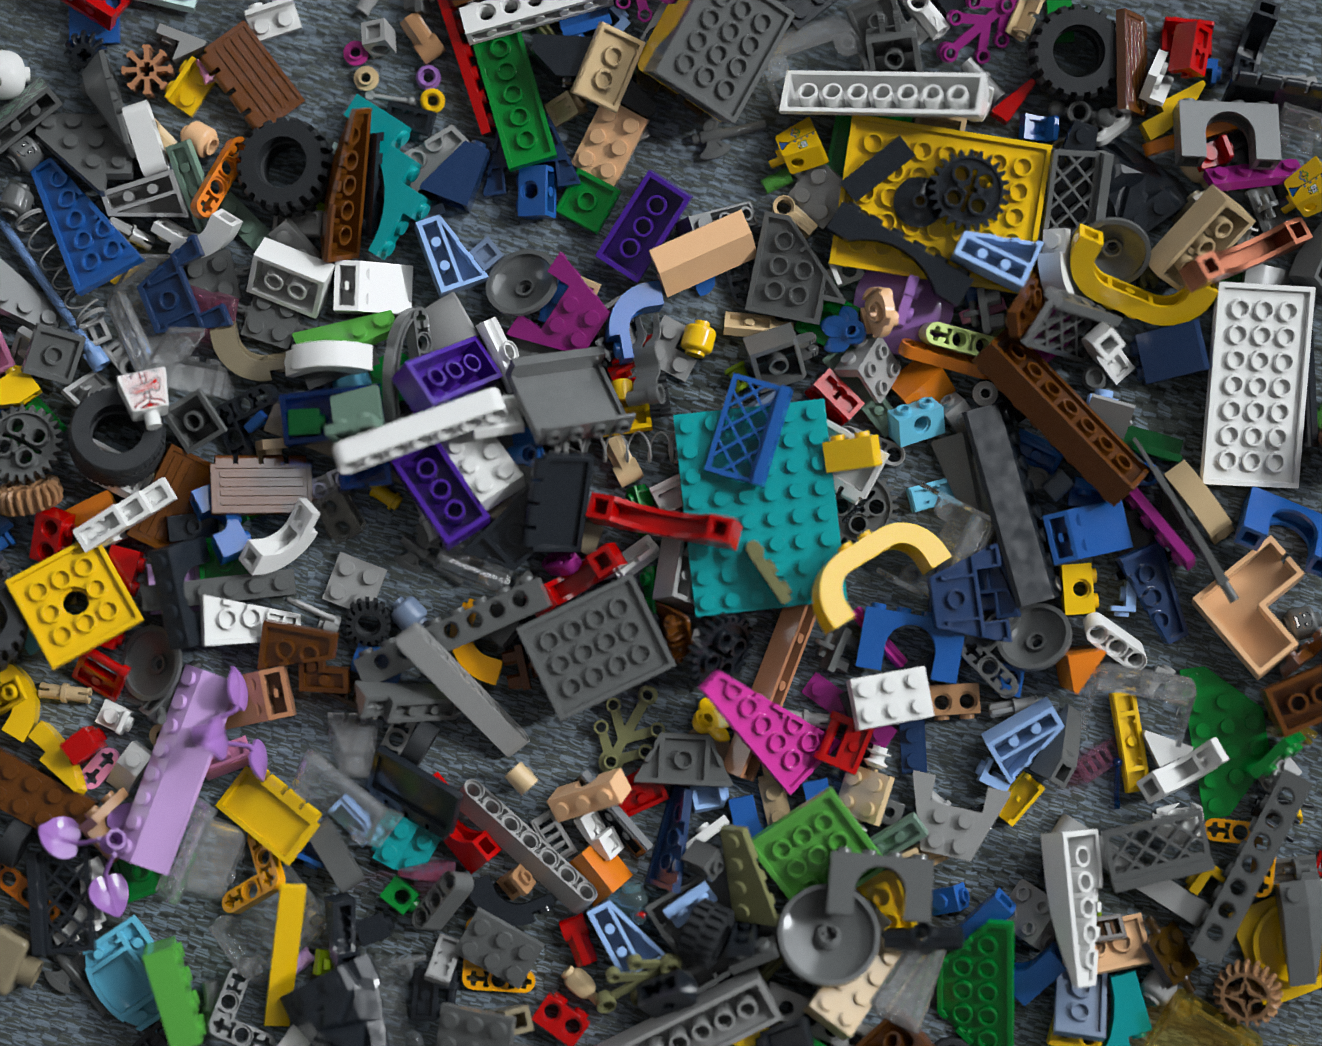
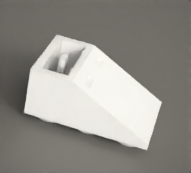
M354 260L335 261L333 310L336 314L364 315L392 310L393 315L398 316L403 310L412 307L413 266Z

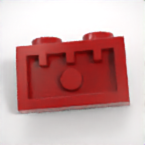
M640 768L636 772L625 776L631 791L623 802L618 804L628 817L670 799L664 785L634 783V778Z

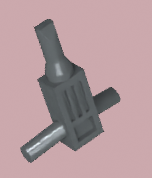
M194 660L190 664L191 666L199 669L202 666L196 660ZM182 673L174 689L164 698L157 701H144L130 694L127 697V702L140 706L138 710L154 724H164Z

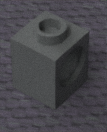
M696 838L681 857L690 872L711 882L716 879L725 866V859L718 848Z

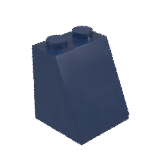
M472 140L471 143L464 141L421 183L420 190L422 194L470 213L491 160L486 144L477 140Z
M1199 319L1137 334L1132 337L1133 342H1129L1130 353L1132 357L1136 356L1138 366L1135 367V375L1138 381H1142L1143 386L1199 374L1210 369Z

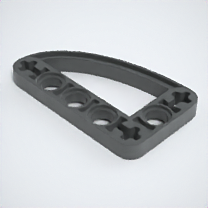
M411 307L403 310L395 319L387 339L382 377L385 425L415 415L412 410L400 412L399 390L391 378L399 370L405 335L407 337L410 360L433 352L428 313L423 307ZM418 338H420L422 342L421 349L418 346Z

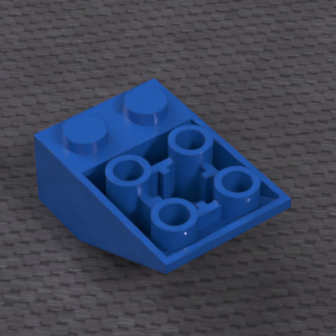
M1122 500L1115 507L1105 501L1043 516L1054 565L1133 547Z

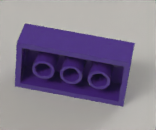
M648 170L595 256L633 281L640 282L653 262L649 250L665 243L693 196L655 171Z
M473 336L405 362L391 379L414 414H418L493 388L503 375L477 336Z
M440 442L401 455L391 461L392 469L448 551L490 524L489 514Z

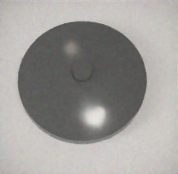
M818 884L802 890L786 905L778 923V947L786 965L804 981L822 987L846 985L862 976L873 963L880 945L879 923L872 907L857 892H855L854 910L851 917L825 914L827 884Z

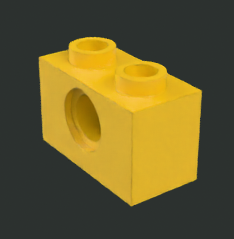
M1092 563L1059 565V578L1062 582V612L1065 615L1095 612V608H1099L1098 593H1094L1093 583H1097L1096 568H1092ZM1077 582H1081L1085 586V593L1082 596H1077L1073 591V587Z

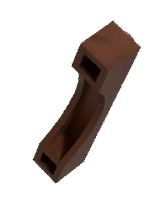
M1298 216L1239 245L1199 256L1180 269L1179 272L1192 293L1292 252L1313 238L1302 216Z

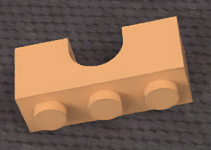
M620 767L599 774L594 781L585 786H581L579 781L557 787L547 800V803L559 823L621 804L631 791V787Z

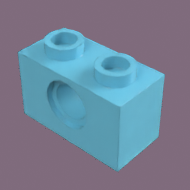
M923 397L919 401L902 404L887 411L889 438L900 447L945 433L944 407L933 397Z

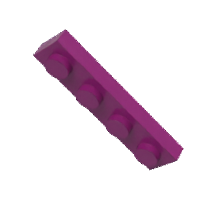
M1296 159L1281 160L1275 170L1249 169V164L1204 169L1203 178L1209 187L1213 184L1221 191L1284 184L1289 176L1301 168V165Z
M1136 487L1124 498V501L1132 511L1135 509L1141 515L1139 518L1147 529H1153L1158 543L1163 548L1168 547L1172 552L1171 557L1179 567L1183 565L1189 571L1196 566L1195 556Z
M815 672L801 693L830 714L832 711L847 716L838 696L843 691ZM890 725L875 728L869 742L886 748L897 730Z

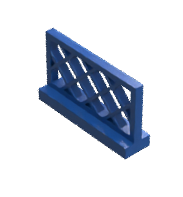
M733 373L704 470L764 488L793 390L783 385L779 386ZM737 381L748 383L752 392L739 398L735 392ZM753 385H757V386H761V387H759V388H757V389H754ZM766 388L775 390L773 400L763 405L757 393ZM734 394L736 400L731 403ZM755 395L761 407L747 414L741 402ZM739 404L745 416L731 422L727 415L729 408ZM768 407H770L769 414L766 411ZM763 410L767 417L766 424L755 429L750 417ZM727 419L729 424L724 427L725 421ZM747 419L753 432L740 438L734 426ZM731 428L737 440L724 447L720 440L721 434ZM763 431L762 437L760 438L758 433ZM756 435L760 442L759 447L748 454L742 442ZM740 443L746 456L732 462L726 450ZM718 444H720L722 449L716 451ZM724 452L730 464L722 469L712 467L714 457ZM754 455H756L755 460H754V463H753L751 457L754 456ZM747 459L752 466L749 477L739 475L735 468L736 465ZM733 468L735 473L728 472L727 470Z

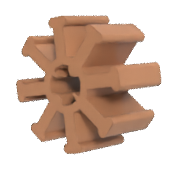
M149 44L142 45L144 59L140 60L135 52L130 50L126 56L131 62L134 61L137 66H122L121 73L127 79L135 77L130 83H127V86L135 94L138 93V90L144 84L143 94L147 98H155L153 84L157 83L165 93L168 83L163 82L160 76L175 77V69L170 64L162 66L166 60H170L169 56L162 49H159V53L152 58L154 49ZM150 66L154 72H150L147 77L143 71H147Z

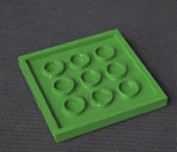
M831 786L751 837L758 855L757 859L789 901L808 887L827 884L829 853L836 851V847L852 848L851 853H861L862 849L876 850L877 855H882ZM871 868L864 871L858 878L855 889L885 869Z

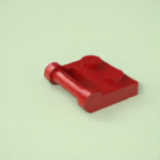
M92 649L79 656L72 677L115 702L121 694L132 668L126 664L121 665L98 650ZM96 662L100 663L101 665L105 666L106 668L110 669L111 671L115 672L116 674L110 672L109 670H107V669H105L104 667L100 666V665L97 664Z
M832 711L829 717L831 719L819 750H815L813 758L849 774L856 775L875 728L855 731L852 718ZM841 723L847 727L837 752L832 757L827 754Z

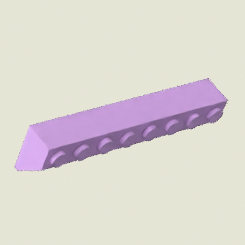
M188 664L185 665L166 715L167 720L161 728L122 831L126 836V843L121 849L116 851V857L168 876L213 754L208 750L194 744L192 728L193 726L208 724L209 719H213L231 710L232 703L227 693V678ZM228 717L223 719L224 726Z

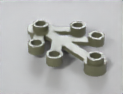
M645 685L638 691L639 702L626 725H624L620 711V700L610 698L606 702V708L611 713L618 740L612 748L607 733L609 730L608 723L605 720L595 722L594 731L599 735L603 753L599 757V766L603 772L620 767L622 769L623 764L640 758L646 759L645 756L641 755L640 751L643 747H648L651 751L652 747L648 744L641 745L637 750L622 753L627 743L652 736L658 737L659 734L653 732L655 725H660L663 729L662 733H665V726L661 722H655L650 727L634 731L647 706L654 704L658 698L657 690L653 686ZM644 691H651L653 694L652 699L645 700L643 698ZM615 700L618 702L616 710L609 708L610 701ZM603 722L606 725L604 732L597 730L596 726L598 723ZM608 757L616 759L614 766L607 765L606 760Z
M668 953L660 959L642 960L640 955L634 954L626 960L629 970H650L620 972L618 967L608 968L605 971V975L609 983L629 982L612 992L608 990L600 991L595 999L598 1012L605 1014L614 1011L617 1007L616 999L632 991L630 993L632 1004L638 1006L637 990H634L637 988V984L676 969L681 970V957L677 954Z

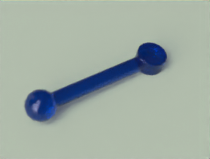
M1115 758L1112 761L1115 767L1114 809H1120L1119 781L1122 760Z

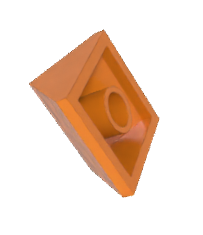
M915 360L899 372L891 387V390L902 404H910L919 401L923 397H933L940 403L944 396L956 391L942 367Z
M1091 645L1069 648L1063 658L1056 663L1059 685L1068 691L1079 694L1107 652Z
M591 845L568 862L596 888L597 898L591 903L593 906L610 896L633 876L618 855L612 860L607 861Z

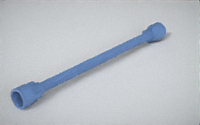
M0 214V229H2V232H4L11 245L20 255L25 265H27V268L36 278L45 294L52 301V304L61 314L70 330L86 337L83 347L85 352L83 354L84 359L94 373L103 370L111 363L110 359L100 345L95 346L93 342L89 341L82 328L77 327L76 320L71 312L64 306V302L55 292V289L46 279L41 269H39V266L30 256V253L21 243L16 233H14L12 227Z

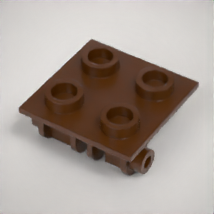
M655 601L662 637L667 647H669L668 649L675 664L682 663L685 655L691 653L688 646L694 644L690 632V620L688 616L659 601Z

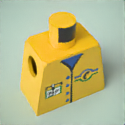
M810 117L778 134L775 139L779 149L766 155L772 169L786 163L791 174L829 162Z
M1315 156L1285 180L1284 184L1289 195L1278 201L1279 207L1284 214H1287L1296 207L1304 217H1309L1322 211V162Z

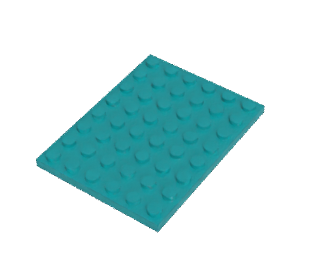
M816 399L790 402L764 488L704 470L722 410L673 415L684 513L715 514L735 518L742 525L736 551L687 542L695 617L719 615L722 612L728 614L812 604V588L817 574L827 562L839 554L837 549L841 547L833 472L826 473L822 445L823 442H829L825 400ZM751 406L744 408L748 414L761 406ZM770 407L766 408L768 414L770 411ZM741 408L729 409L727 414L731 422L745 416ZM762 410L751 416L750 419L755 429H758L766 424L767 417ZM727 419L725 421L724 427L729 424ZM747 419L734 426L740 438L753 432ZM730 428L722 432L720 440L725 447L736 441L737 438ZM763 431L758 433L760 438L762 437ZM756 435L742 442L748 454L757 450L760 444ZM740 443L726 450L732 462L746 456ZM718 444L716 451L722 449L720 444ZM724 452L714 457L712 467L722 469L730 464ZM754 455V456L751 457L753 463H754V460H755L756 455ZM748 459L735 466L739 475L750 476L752 466ZM733 468L727 470L728 472L735 473ZM755 540L760 543V546L762 545L764 548V559L766 561L770 559L778 570L775 575L779 581L785 580L793 593L789 595L792 599L786 604H780L749 558V554L745 551L746 544L749 541ZM844 577L842 583V594L844 599L847 600L846 582Z

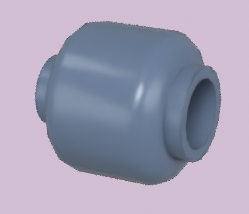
M401 596L391 606L393 612L390 618L402 631L414 622L419 623L423 627L428 621L426 618L428 614L427 609L413 596L406 599Z

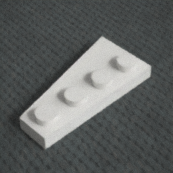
M200 594L201 639L203 646L261 642L263 620L265 619L301 625V614Z

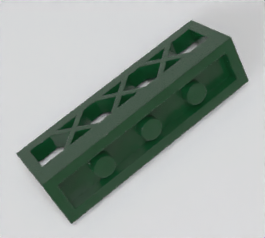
M1132 425L1128 426L1124 439L1120 438L1136 454L1142 455L1132 440L1134 437L1141 444L1148 457L1172 464H1179L1182 460L1183 455H1180L1184 441L1182 439Z

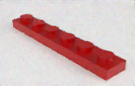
M438 0L481 134L484 137L495 135L493 129L496 127L492 112L488 113L485 105L489 103L486 91L484 89L480 90L478 80H481V75L478 67L472 65L470 57L474 56L469 42L465 43L462 35L465 33L462 19H457L454 10H457V8L454 6L453 0Z

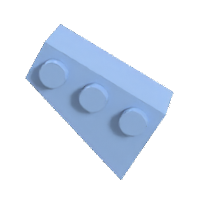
M440 214L415 223L414 230L439 298L451 292L456 293L487 282L489 276L477 264L474 257L462 245L459 238Z
M964 231L949 261L1018 293L1024 287L1044 242L1025 241L1013 237L1010 239L996 237L997 235Z
M1046 696L983 732L981 735L1011 785L1018 773L1024 767H1028L1032 762L1031 759L1041 749L1043 750L1065 726Z
M610 899L586 910L615 967L620 969V972H639L643 970H629L626 960L631 955L638 954L642 960L660 959L663 955L667 954Z

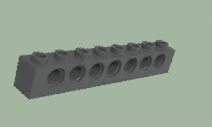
M531 575L518 581L520 586L514 589L506 586L495 591L497 596L488 600L484 596L472 602L474 607L465 610L462 606L449 612L451 617L445 620L437 617L426 622L428 627L424 629L447 652H450L553 605L541 578L534 579ZM518 593H523L527 598V602L523 607L515 603V596ZM495 603L503 606L504 612L501 617H496L492 613V607ZM473 613L479 615L481 619L480 625L477 628L471 626L469 622V617ZM450 623L454 624L458 630L454 638L448 636L446 628ZM395 637L381 642L382 648L373 651V648L370 647L359 652L360 658L353 660L361 680L367 682H382L417 666L410 658H405L401 654V649L397 645ZM381 654L386 655L389 659V664L386 668H382L378 663V658Z
M1286 769L1282 773L1279 771L1276 773L1271 785L1275 786L1271 795L1266 794L1260 804V808L1263 809L1260 817L1254 816L1248 827V830L1251 831L1248 840L1242 839L1236 853L1240 854L1236 863L1231 862L1224 874L1228 879L1224 886L1219 884L1213 895V898L1216 899L1213 908L1207 907L1201 921L1205 922L1201 931L1195 930L1189 942L1193 945L1191 951L1217 965L1221 964L1313 786L1312 782ZM1283 790L1290 791L1292 794V801L1287 805H1282L1278 801V794ZM1270 813H1277L1280 816V824L1275 828L1269 827L1266 823V818ZM1263 835L1267 837L1269 845L1265 850H1258L1255 847L1254 841L1258 836ZM1247 858H1252L1257 863V868L1253 873H1247L1243 869V862ZM1235 881H1241L1245 885V892L1240 896L1233 894L1231 891V885ZM1224 903H1228L1233 907V915L1230 918H1224L1220 915L1219 909ZM1212 926L1219 927L1222 932V936L1218 941H1213L1208 936V930Z

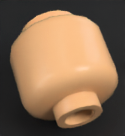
M191 122L189 125L184 126L180 133L181 141L191 138L197 157L204 158L208 155L210 156L217 150L219 144L217 132L202 122Z

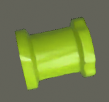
M744 361L724 371L731 380L733 373L749 377L744 368ZM738 380L735 392L738 393L750 386L748 383Z

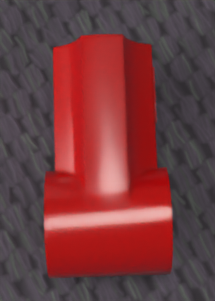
M583 913L559 921L566 943H569L577 967L585 966L598 960L593 943L589 937L590 931L586 926Z

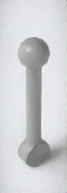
M372 90L365 93V97L368 100L375 98L407 103L412 107L417 103L414 97L407 99L375 94Z

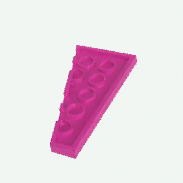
M715 670L699 687L701 692L785 793L791 795L822 763L813 758L815 750H819L825 732L718 670ZM834 738L827 755H830L840 744V740Z

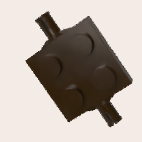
M1153 915L1146 917L1143 921L1151 933L1148 940L1141 946L1165 987L1170 989L1181 983L1187 995L1194 993L1197 989H1195L1189 977L1191 972L1200 963L1194 952L1191 951L1176 922L1171 921L1159 928Z

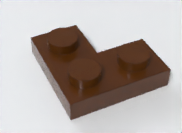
M1322 627L1311 636L1314 639L1312 642L1308 640L1298 648L1299 653L1294 650L1284 659L1286 664L1279 671L1285 678L1313 659L1322 650Z
M326 660L299 663V691L348 694L351 692V667L326 666Z

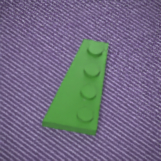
M392 310L291 334L296 344L312 341H349L375 345L388 339L395 317Z

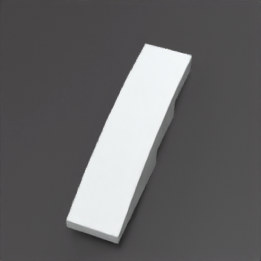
M162 477L120 503L110 506L72 532L84 552L87 553L145 520L178 498L166 478Z

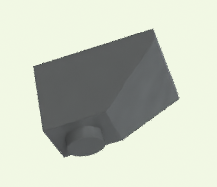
M200 387L168 407V414L163 416L187 454H190L228 430Z

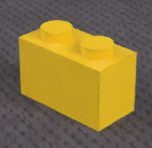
M869 431L854 433V438L846 439L845 434L830 436L829 442L822 443L826 473L882 465L878 434L870 436Z

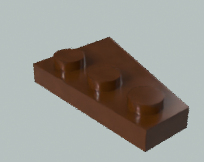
M1038 265L1007 312L1006 326L1009 328V337H1019L1028 331L1048 301V298L1044 295L1045 292L1041 284Z
M265 619L262 626L257 669L334 659L336 657L339 633Z

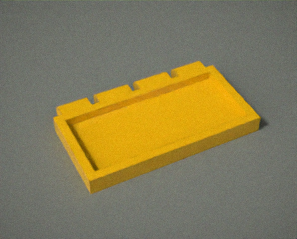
M248 766L244 767L215 805L289 866L320 827L318 820L322 816L320 811L310 803H306V800L294 790L288 789V785L274 774L270 775L268 769L265 781L261 782L255 776L251 767Z

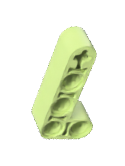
M927 322L920 327L918 335L920 340L927 345L976 357L980 353L976 349V342L980 339L983 342L984 349L1005 328L993 331L994 334L990 336L941 322ZM930 330L943 335L942 337H933L930 334ZM955 333L960 336V343L957 346L952 341Z

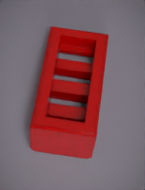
M1030 79L997 104L989 115L1003 125H1007L1034 88L1036 81Z

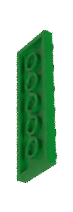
M522 32L473 44L509 171L512 172L558 158Z

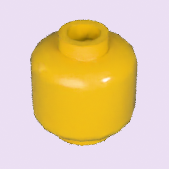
M695 320V323L685 326L681 347L685 350L686 355L702 359L705 355L711 354L716 332L709 327V322Z

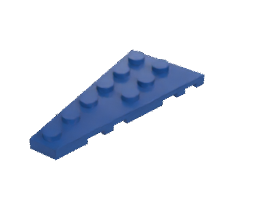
M50 157L31 170L44 209L78 295L83 296L146 261L54 159Z

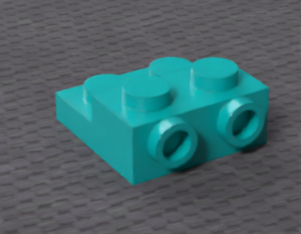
M398 813L395 817L390 815L384 825V829L387 830L383 839L378 837L371 849L375 852L372 858L418 881L441 839L430 833L429 829H423L408 820V817H403Z

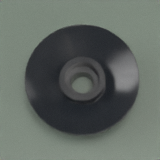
M913 177L907 179L895 192L893 200L894 210L898 218L911 227L929 226L937 220V216L940 213L939 209L931 210L936 202L928 201V198L934 195V192L928 191L927 187L935 183L931 182L928 178ZM916 197L924 199L922 206H918L915 203Z

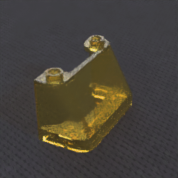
M1178 988L1165 1006L1142 1046H1263V1040L1252 1029L1247 1028L1242 1023L1236 1025L1235 1019L1227 1020V1014L1220 1013L1219 1009L1194 994L1187 995L1184 989Z

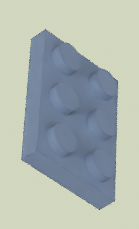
M1068 970L1055 979L1053 1035L1104 1042L1106 1038L1107 973L1096 976V985L1079 988L1074 987Z

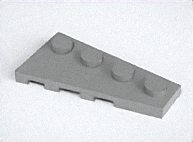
M450 125L426 139L418 147L406 151L404 154L422 165L418 178L409 187L421 193V183L464 141L469 142V140L453 125ZM379 169L378 178L381 179V189L378 190V193L384 198L382 169Z

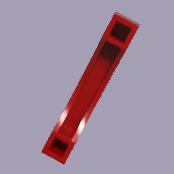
M596 492L591 493L585 515L596 525L734 551L737 550L742 531V525L735 518L715 514H689L668 511Z

